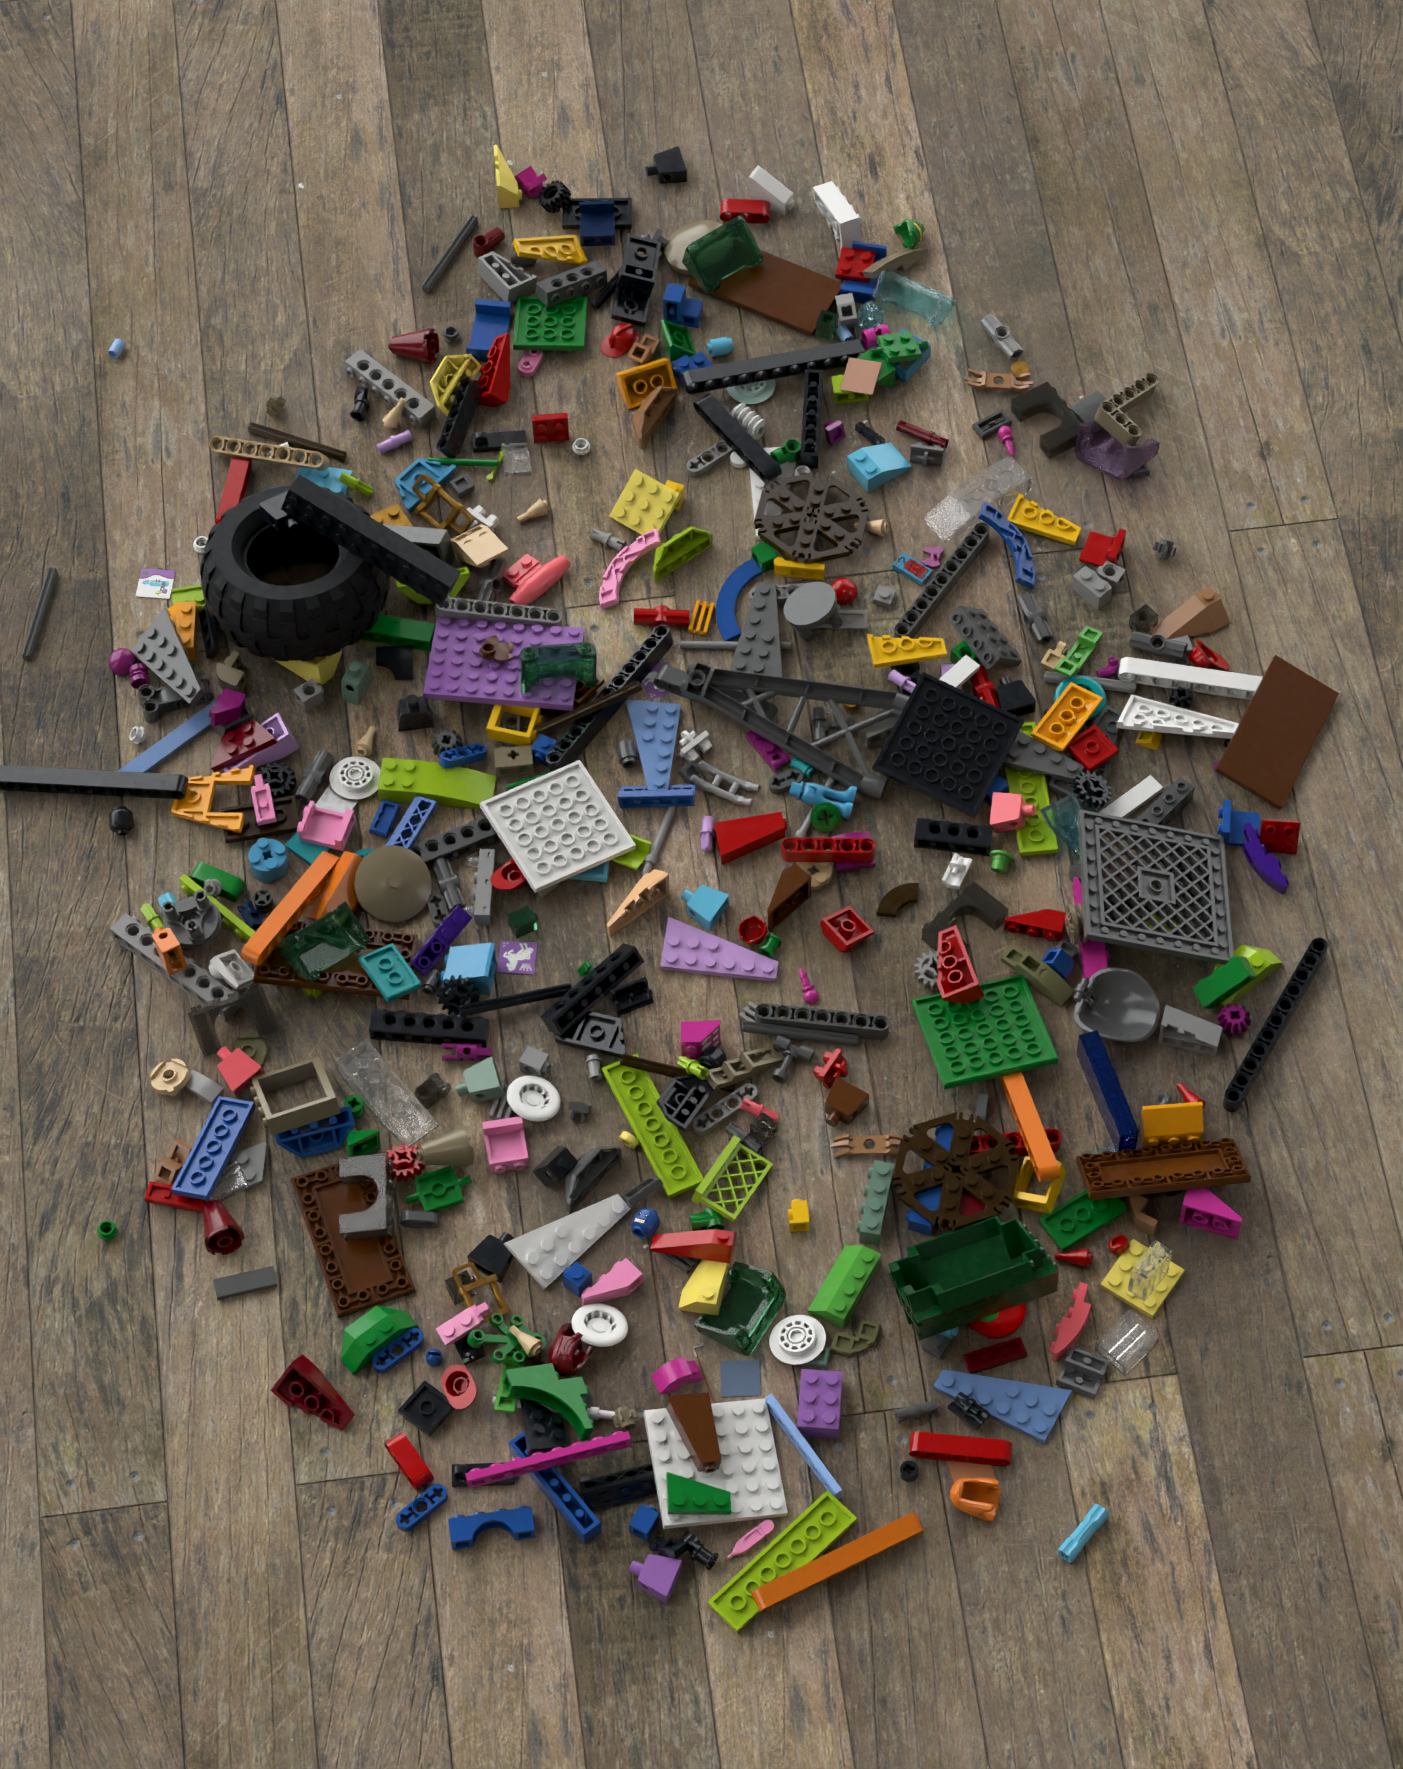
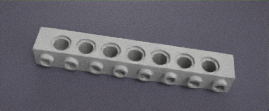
M125 913L110 928L114 940L226 1022L241 1007L240 995L235 990H229L220 979H214L208 970L198 967L197 963L191 958L187 959L184 956L187 968L169 975L156 951L152 938L154 931L148 926L144 927L141 925V922L136 917H131ZM172 950L167 952L170 957L174 955Z

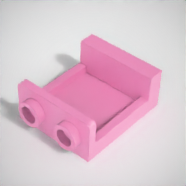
M310 800L309 805L304 808L303 820L297 826L300 841L344 851L355 823L354 810L346 808L345 814L316 807L315 802Z
M522 1117L482 1122L490 1173L500 1174L508 1170H523L526 1167H530Z

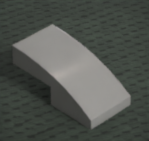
M194 1070L190 1071L191 1078L183 1087V1089L196 1094L200 1100L212 1105L225 1091L219 1084Z

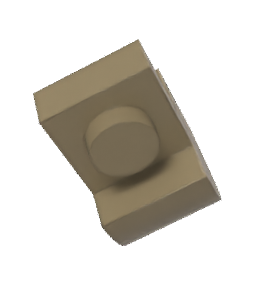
M232 651L231 655L225 659L224 664L217 663L216 673L218 683L223 690L227 688L241 693L246 684L245 672L238 670L242 662L240 653Z

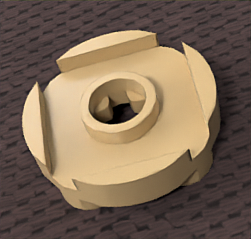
M796 862L800 868L811 876V890L822 889V886L831 881L832 866L830 862ZM815 869L818 872H815L814 875H811V872H809V870Z
M170 1059L171 1062L167 1063L163 1061L153 1069L150 1078L152 1080L151 1084L157 1093L171 1097L176 1096L190 1080L191 1074L186 1064L180 1059Z

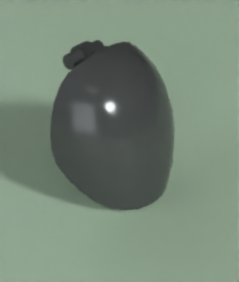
M1105 968L1094 973L1089 980L1082 978L1081 983L1077 984L1076 994L1073 998L1077 1001L1074 1017L1077 1024L1087 1032L1106 1040L1118 1042H1141L1149 1038L1154 1032L1160 1016L1159 1000L1153 988L1138 973L1125 968Z

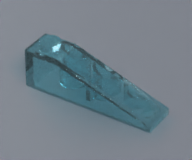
M1073 793L1040 809V812L1048 827L1080 857L1077 814L1082 808Z

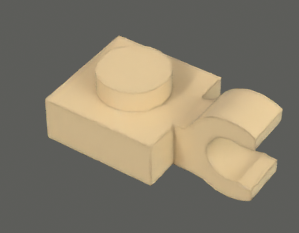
M1060 641L1054 651L1049 649L1042 659L1040 667L1056 672L1054 668L1062 657H1066L1064 654L1067 644Z

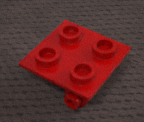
M1262 819L1259 841L1261 844H1264L1267 852L1297 854L1301 822Z

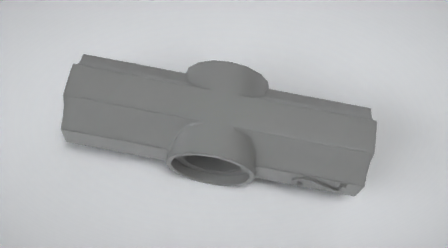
M986 315L981 321V325L994 340V345L1002 349L1010 360L1018 359L1023 354V349L1010 335V329L1002 325L994 315Z

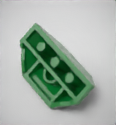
M375 1306L344 1329L341 1361L355 1375L372 1362L374 1355L409 1329L418 1328V1325L406 1311Z

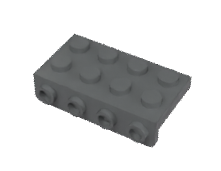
M959 605L948 618L949 622L987 669H992L997 663L1019 666L1022 662L1018 656L1019 653L1008 644V639L1000 634L997 630V625L988 619V614L983 609Z

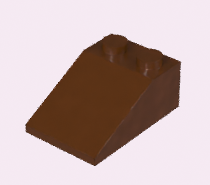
M796 863L782 871L768 908V930L770 932L811 897V876Z

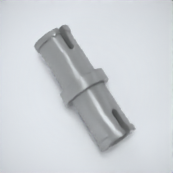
M597 528L593 529L595 533L591 532L590 539L603 543L605 547L610 546L621 551L627 546V541L614 537L612 533L602 532Z

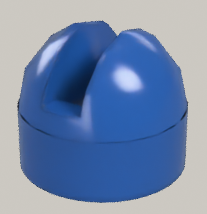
M430 1349L426 1354L427 1364L432 1367L439 1366L442 1363L441 1352L437 1349Z

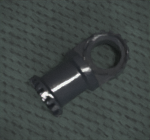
M357 387L355 391V406L350 412V417L354 418V420H359V422L365 420V412L370 407V403L367 401L368 398H366L368 397V388Z
M685 1532L680 1540L687 1542L688 1551L693 1553L691 1560H697L705 1565L707 1570H710L716 1563L714 1561H717L718 1553L710 1552L704 1548L699 1538L690 1532Z

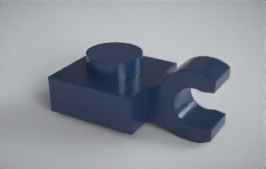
M244 899L245 906H238V911L250 928L258 929L262 925L264 917L260 910L254 909L251 900Z

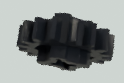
M276 761L273 762V765L266 763V768L261 766V772H256V775H262L263 781L266 779L265 784H269L271 794L275 799L278 796L285 797V793L290 795L291 789H295L296 776L294 770H291L290 765L284 767V762H281L279 765H277Z
M1088 770L1085 773L1081 771L1073 780L1072 787L1075 788L1073 793L1078 794L1076 798L1081 799L1082 804L1088 803L1089 808L1092 805L1096 809L1099 806L1103 808L1111 800L1112 792L1109 791L1111 787L1106 785L1108 781H1103L1101 775L1098 777L1095 772L1090 774Z
M452 975L450 981L445 978L443 984H440L437 997H439L438 1004H443L442 1010L448 1009L449 1015L455 1012L456 1016L460 1013V1006L466 1004L469 998H471L469 1003L479 1001V988H474L475 982L469 983V977L463 980L461 975L458 976V979H455Z

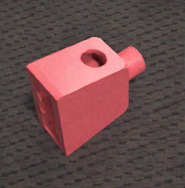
M993 792L990 826L993 827L995 833L1023 828L1026 816L1036 815L1035 805H1027L1022 795Z
M224 1046L217 1052V1055L223 1060L217 1067L236 1096L252 1083L251 1078L262 1075L265 1072L257 1062L239 1048L231 1053Z

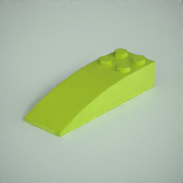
M383 758L378 784L379 801L386 800L394 803L411 804L416 795L437 801V806L481 809L480 802L494 797L496 776L459 766L444 768L437 762Z

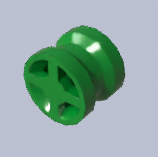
M358 1095L348 1096L344 1101V1106L350 1105L353 1119L361 1118L365 1113L363 1099Z

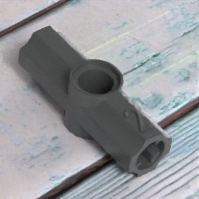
M493 559L491 561L486 576L481 577L479 580L480 592L476 600L493 602L495 594L502 590V576L507 566V562L504 559Z
M1022 593L1017 598V602L1024 614L1025 624L1028 629L1032 630L1038 644L1046 645L1053 640V634L1047 624L1046 614L1042 608H1039L1032 593Z
M1134 631L1131 635L1129 646L1130 648L1152 652L1156 656L1165 655L1183 660L1187 653L1188 644L1164 638L1160 634L1149 635ZM1157 643L1163 644L1159 648L1154 647Z
M318 751L311 766L306 767L302 783L295 794V798L300 803L308 804L310 800L312 801L318 788L323 787L327 771L334 760V756L328 751Z
M448 858L436 859L432 863L433 869L438 879L440 893L445 897L450 913L457 905L465 909L466 906L460 892V884L457 876L452 871Z

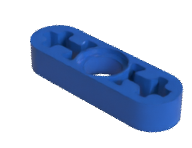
M474 743L443 751L440 753L439 765L444 768H454L484 760L487 747L480 743Z
M417 1328L409 1329L374 1355L372 1359L374 1370L378 1373H386L419 1349L424 1343L422 1331ZM411 1336H418V1341H411ZM397 1346L404 1349V1352L400 1355H395L392 1352ZM378 1361H385L386 1365H379Z
M441 1484L431 1486L402 1509L396 1516L397 1527L401 1531H410L442 1506L448 1498L445 1486ZM434 1492H442V1497H435ZM420 1503H425L428 1508L425 1512H418L416 1506ZM402 1518H409L410 1523H402Z

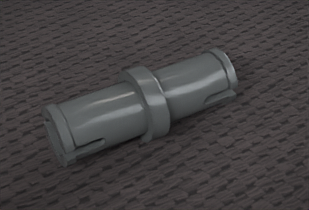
M731 1122L725 1129V1133L732 1137L734 1135L741 1139L740 1143L757 1154L764 1147L763 1144L750 1136V1132H745L735 1125L734 1122Z
M935 1400L921 1404L912 1403L909 1407L894 1409V1415L897 1422L912 1418L917 1420L920 1419V1416L937 1413V1404Z

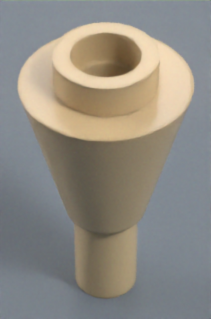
M401 397L396 407L382 419L385 427L391 430L398 428L402 409L407 402L406 399Z
M538 499L527 512L518 516L517 519L521 524L530 518L549 514L548 510L550 508L545 500Z
M885 519L867 521L865 530L883 537L888 532V523H886ZM855 521L854 523L855 529L858 528V521Z
M370 726L367 733L354 745V750L359 756L367 757L371 755L373 736L376 732L374 726Z
M515 1325L510 1327L509 1332L517 1338L528 1357L537 1356L543 1348L541 1340L522 1332Z

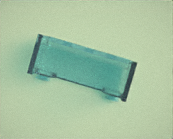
M883 270L871 296L881 299V303L889 307L891 304L897 305L925 317L928 320L927 323L937 327V324L941 325L957 300L907 277Z

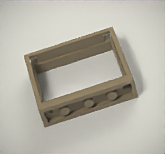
M319 1056L251 1078L253 1084L250 1087L252 1097L264 1127H269L271 1135L340 1114L336 1096ZM317 1077L325 1098L273 1115L271 1114L264 1093Z

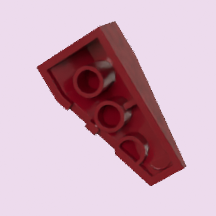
M303 1354L289 1365L270 1390L285 1404L291 1407L296 1406L308 1415L311 1413L319 1417L321 1421L342 1431L355 1416L319 1368Z

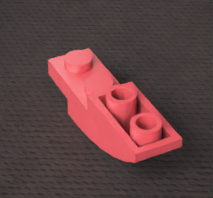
M1080 1282L1079 1288L1074 1289L1072 1301H1075L1074 1307H1069L1067 1317L1063 1316L1061 1323L1056 1324L1054 1335L1058 1336L1056 1341H1052L1050 1353H1053L1052 1361L1054 1362L1061 1359L1070 1350L1071 1346H1074L1086 1326L1091 1310V1304L1084 1302L1088 1284Z

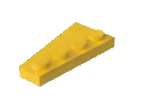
M576 235L517 238L512 243L518 257L584 265L588 262Z
M1020 493L1007 518L1010 523L1013 522L1019 529L1073 546L1076 545L1081 533V527L1063 517L1059 518L1053 515V512L1048 509L1044 510L1038 506V503L1028 501Z
M867 634V642L874 669L947 658L943 638L919 637L918 639H911L909 636L890 638V635L873 637V634Z

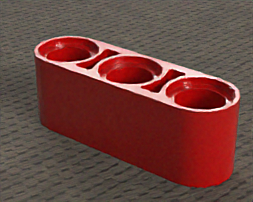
M724 199L720 205V219L724 222L767 223L770 219L771 205L766 200Z
M403 1432L385 1442L389 1454L415 1491L434 1480L431 1471Z

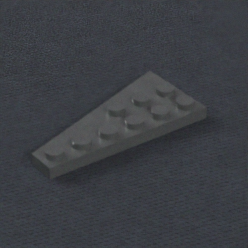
M757 583L730 670L783 677L775 584Z
M1021 731L1002 765L1021 771L1023 769L1033 771V774L1040 775V773L1051 775L1054 779L1074 783L1075 777L1081 771L1084 772L1085 766Z

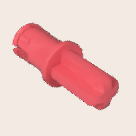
M744 1097L741 1102L742 1105L740 1104L739 1109L755 1115V1118L759 1117L772 1124H775L778 1120L779 1114L763 1107L762 1103L759 1105Z

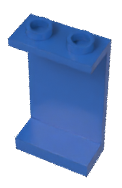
M856 241L852 243V249L876 252L875 262L887 256L886 246ZM882 274L877 278H871L870 283L845 280L844 284H841L840 295L852 293L854 303L874 306Z
M476 299V315L470 345L466 346L467 354H471L477 361H488L487 354L495 337L508 333L512 314L511 302Z

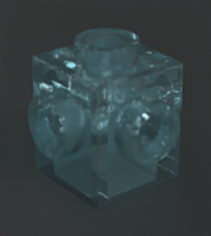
M870 300L858 308V325L864 329L872 328L874 330L876 326L883 324V308Z

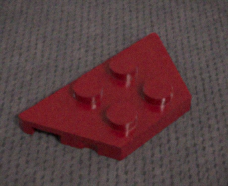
M254 720L222 736L212 761L211 769L215 773L278 742L273 735Z

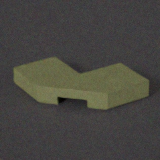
M861 1319L856 1337L836 1331L830 1352L850 1358L875 1346L881 1324Z

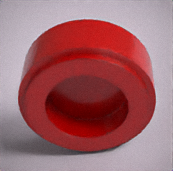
M1124 1235L1114 1236L1108 1243L1110 1251L1116 1255L1124 1253L1130 1245Z

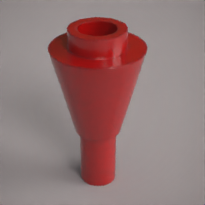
M1179 1083L1177 1089L1183 1095L1184 1102H1202L1204 1110L1205 1101L1189 1091L1183 1083Z
M1089 1248L1068 1253L1055 1252V1260L1068 1261L1088 1268L1089 1264L1092 1265L1093 1252H1090Z

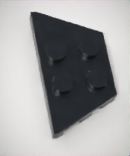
M588 1011L562 1035L558 1034L555 1036L556 1043L621 1058L622 1054H626L621 1018Z
M521 1399L527 1453L529 1455H532L535 1451L546 1453L556 1447H567L563 1418L536 1401Z

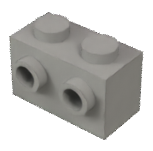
M1085 566L1073 575L1071 589L1095 609L1099 610L1111 600V585L1101 579L1094 570H1090Z

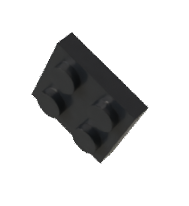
M424 1380L398 1409V1413L430 1437L455 1408L451 1406L443 1393Z

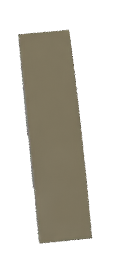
M913 248L899 251L873 263L862 273L865 278H877L880 274L890 275L895 270L905 271L928 252V249Z
M772 1046L743 1052L737 1059L724 1061L722 1067L710 1069L708 1077H704L711 1087L716 1090L762 1073L781 1063L782 1059Z

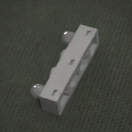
M480 849L479 856H470L466 860L469 867L478 868V873H474V884H477V887L473 889L472 898L475 901V906L467 905L463 907V910L471 917H475L476 925H491L494 886L491 884L490 878L495 872L496 854L495 849Z

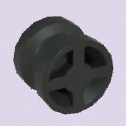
M262 889L254 894L253 901L256 910H260L264 914L273 909L274 902L271 892Z

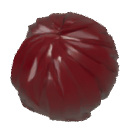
M566 1323L561 1326L548 1354V1364L553 1363L555 1371H558L560 1376L574 1375L581 1370L595 1346L589 1345L585 1352L582 1351L581 1338L583 1335L579 1332L574 1333L572 1323Z

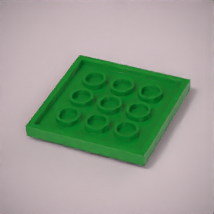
M517 296L513 350L584 351L587 297H574L547 307L537 297Z

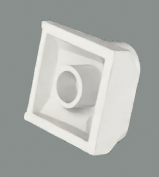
M235 949L216 955L210 960L209 972L211 976L216 979H223L235 990L247 988L253 983L254 972L240 958Z

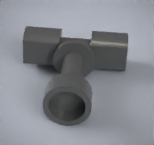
M824 707L813 708V724L816 725L814 741L826 737L829 729H841L838 722H829V719L825 718ZM847 717L846 723L848 727L855 724V717Z
M778 1035L773 1049L783 1052L785 1059L781 1067L774 1070L771 1076L772 1079L778 1083L785 1084L789 1077L787 1070L791 1062L800 1059L810 1063L814 1055V1049L805 1045L798 1047L791 1044L790 1039Z

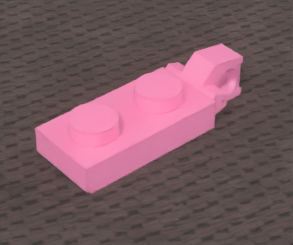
M261 774L255 775L256 786L252 787L251 794L257 824L260 826L277 822L270 786L268 783L264 784Z
M486 1302L477 1307L473 1305L436 1328L446 1347H449L468 1335L472 1330L482 1326L481 1323L485 1321L484 1317L492 1311Z

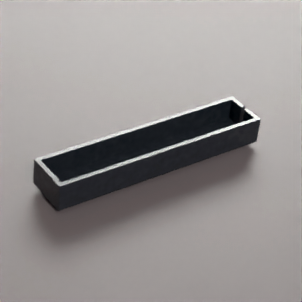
M300 474L287 492L281 510L287 515L293 516L301 521L302 524L316 530L320 535L326 536L335 544L349 550L350 553L365 559L368 564L374 565L383 573L392 576L401 584L407 585L416 593L425 596L431 602L442 607L461 573L459 570Z

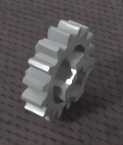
M929 950V955L923 952L922 958L917 957V964H914V977H918V984L923 982V988L930 986L932 991L934 987L938 988V950L936 953Z

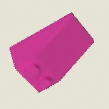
M1203 1187L1187 1189L1179 1223L1238 1240L1242 1218L1210 1190Z

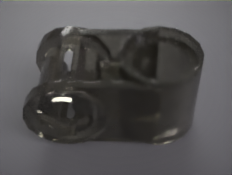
M437 1072L430 1075L426 1081L415 1089V1104L417 1108L421 1110L429 1109L449 1093L451 1085L445 1083Z

